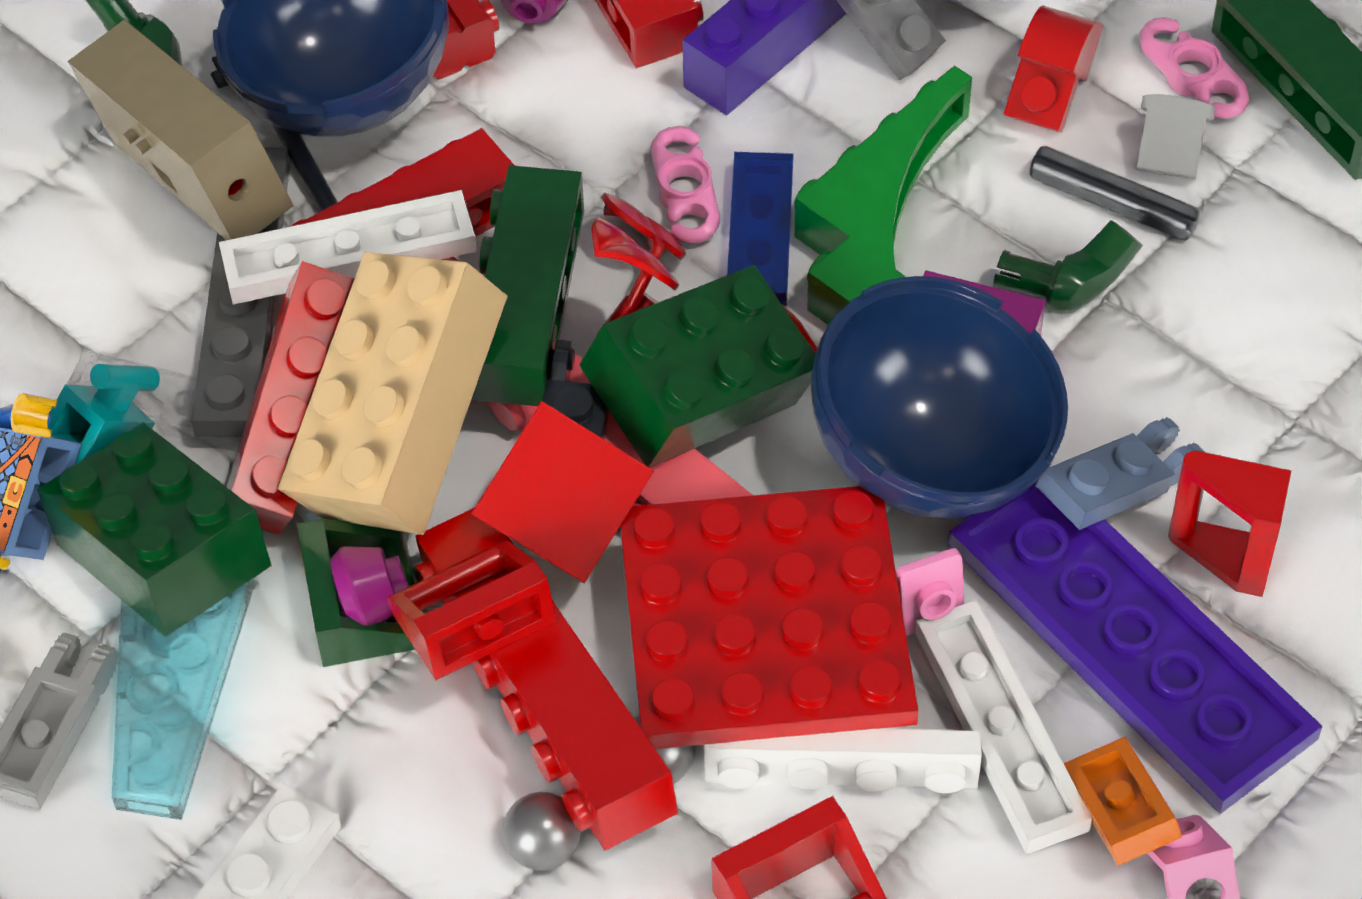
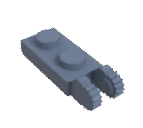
M1166 417L1160 421L1156 420L1149 423L1137 436L1131 433L1049 467L1039 478L1036 487L1081 530L1167 493L1170 486L1177 484L1179 481L1185 454L1190 451H1205L1193 442L1187 446L1175 449L1162 461L1156 454H1160L1170 447L1180 431L1178 429L1179 426Z

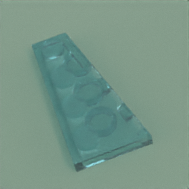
M247 582L167 637L163 636L121 600L111 795L116 810L182 820L251 600L252 590L250 582Z

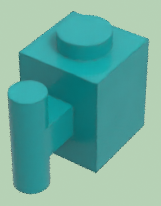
M99 363L93 366L90 372V381L93 386L64 385L57 398L56 407H52L50 410L51 419L48 429L52 430V437L81 443L75 465L142 422L153 428L155 422L132 401L138 391L151 392L158 387L160 375L156 368L152 366Z

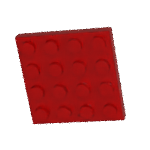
M860 486L632 506L620 526L640 728L655 749L917 725L919 710L884 500L865 491Z

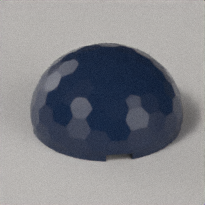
M221 0L224 8L220 14L217 29H213V43L225 80L254 113L281 129L295 133L323 137L345 136L364 132L390 121L405 111L427 87L441 62L449 30L447 0Z
M929 276L900 277L875 284L863 290L859 297L854 298L831 320L820 339L811 374L813 413L825 447L844 474L857 486L884 500L885 505L918 517L959 519L990 512L1012 501L1028 490L1050 467L1064 437L1068 418V399L1063 375L1052 351L1036 329L1030 334L1006 311L1000 309L1004 302L976 287L950 279Z

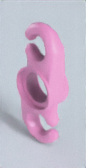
M1166 17L1156 18L1144 25L1139 32L1141 51L1164 74L1167 83L1174 91L1184 96L1195 97L1196 100L1207 104L1210 102L1212 93H1225L1234 97L1235 100L1232 103L1222 104L1215 102L1211 104L1215 107L1214 117L1234 118L1245 111L1249 105L1247 84L1222 59L1221 53L1216 46L1202 39H1194L1190 33L1185 31L1179 32L1177 42H1161L1155 39L1154 35L1157 33L1173 34L1178 32L1180 24L1174 19ZM1186 61H1197L1207 66L1209 71L1204 74L1193 75L1184 72L1179 65Z
M674 126L659 131L650 147L659 199L662 205L667 208V218L670 222L675 223L670 227L672 236L685 243H702L712 238L720 225V214L712 181V172L708 163L703 160V151L700 147L696 146L700 142L699 134L687 127ZM676 141L685 142L693 146L685 154L674 153L666 149V146ZM683 176L693 177L701 183L697 189L689 192L676 191L669 184L674 179ZM684 215H694L705 220V223L697 228H687L677 222Z

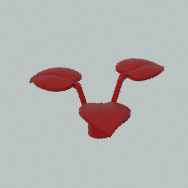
M604 192L600 197L605 203L603 215L619 217L644 234L650 248L649 253L640 247L627 233L605 219L598 217L592 224L591 232L595 257L617 259L641 269L629 296L625 295L605 322L607 323L658 303V301L645 293L652 277H655L676 291L680 285L679 282L659 259L664 248L680 260L685 257L686 251L672 234L659 223L645 216L630 203ZM784 307L816 353L817 347L803 324L791 311Z

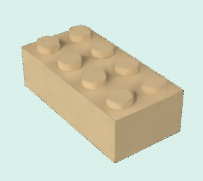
M364 252L278 490L324 519L424 535L507 295L467 262Z

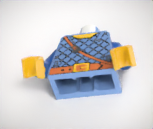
M21 393L15 399L14 404L0 408V572L2 569L6 570L10 564V559L2 557L1 554L44 560L50 543L52 530L37 489L62 474L67 468L74 466L81 447V443L51 436L52 430L48 429L51 419L50 410L52 407H56L57 399Z

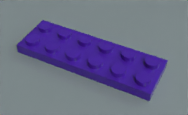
M1038 480L1022 495L990 512L971 516L949 531L948 546L951 549L956 548L961 554L962 560L1219 814L1223 813L1319 740L1322 725L1104 519L1079 530L1036 487Z

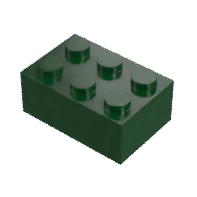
M754 264L603 324L579 366L644 465L650 468L796 405L811 384V374L816 353Z
M144 422L130 431L121 434L108 445L76 465L67 468L62 474L37 489L57 546L165 637L272 566L255 509Z

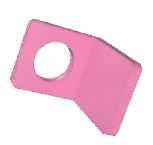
M956 548L911 562L897 569L896 576L906 636L916 633V620L922 618L937 620L949 614L954 607L964 604L962 556Z
M1199 815L1176 819L1182 838L1147 853L1163 870L1167 899H1185L1188 888L1195 881L1202 878H1213L1219 881L1221 886L1220 899H1240L1232 847Z

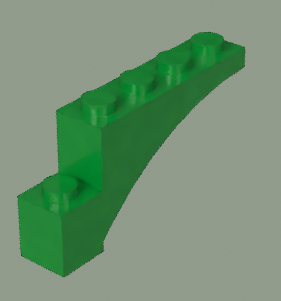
M955 65L936 81L930 80L925 83L910 103L898 113L888 114L880 122L874 133L858 146L853 145L847 148L832 168L817 180L811 179L806 182L796 195L794 201V237L819 254L807 273V310L827 325L854 298L859 297L863 290L887 280L905 277L895 268L894 242L897 226L906 200L927 162L944 140L969 117L972 77Z

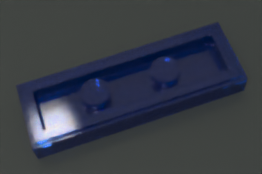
M734 152L727 275L755 264L781 304L787 306L794 153Z

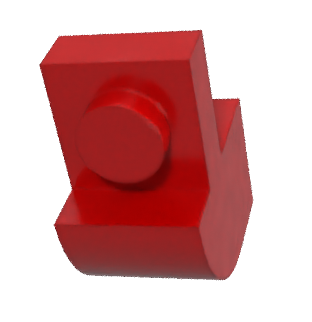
M1044 5L1040 6L1034 14L1017 55L1021 60L1003 115L1062 133L1079 80L1087 81L1104 25L1099 21Z

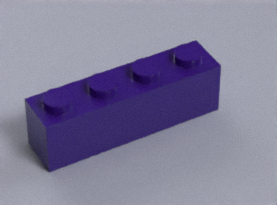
M730 0L682 40L684 88L727 116L843 18L846 12L836 0Z

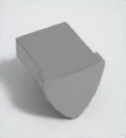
M1164 94L1144 95L1142 97L1141 109L1146 112L1136 170L1195 179L1205 124L1213 120L1215 107L1203 101Z

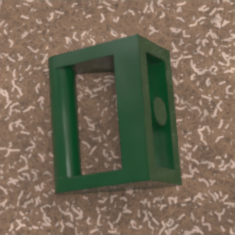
M328 519L298 523L297 528L312 616L323 667L415 650L396 618V622L381 621L366 626L361 625L350 617L341 616L330 563L332 557L342 546L381 547L387 559L399 556L408 586L415 584L405 532Z

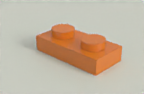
M1122 737L1063 763L1092 817V823L1117 865H1121L1182 838L1175 815L1126 737Z

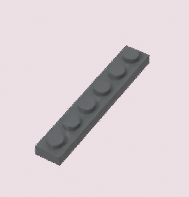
M288 147L264 148L287 191L290 171ZM284 214L259 233L282 229ZM218 233L191 423L195 437H242L268 353L275 296L233 305L219 242L226 240Z

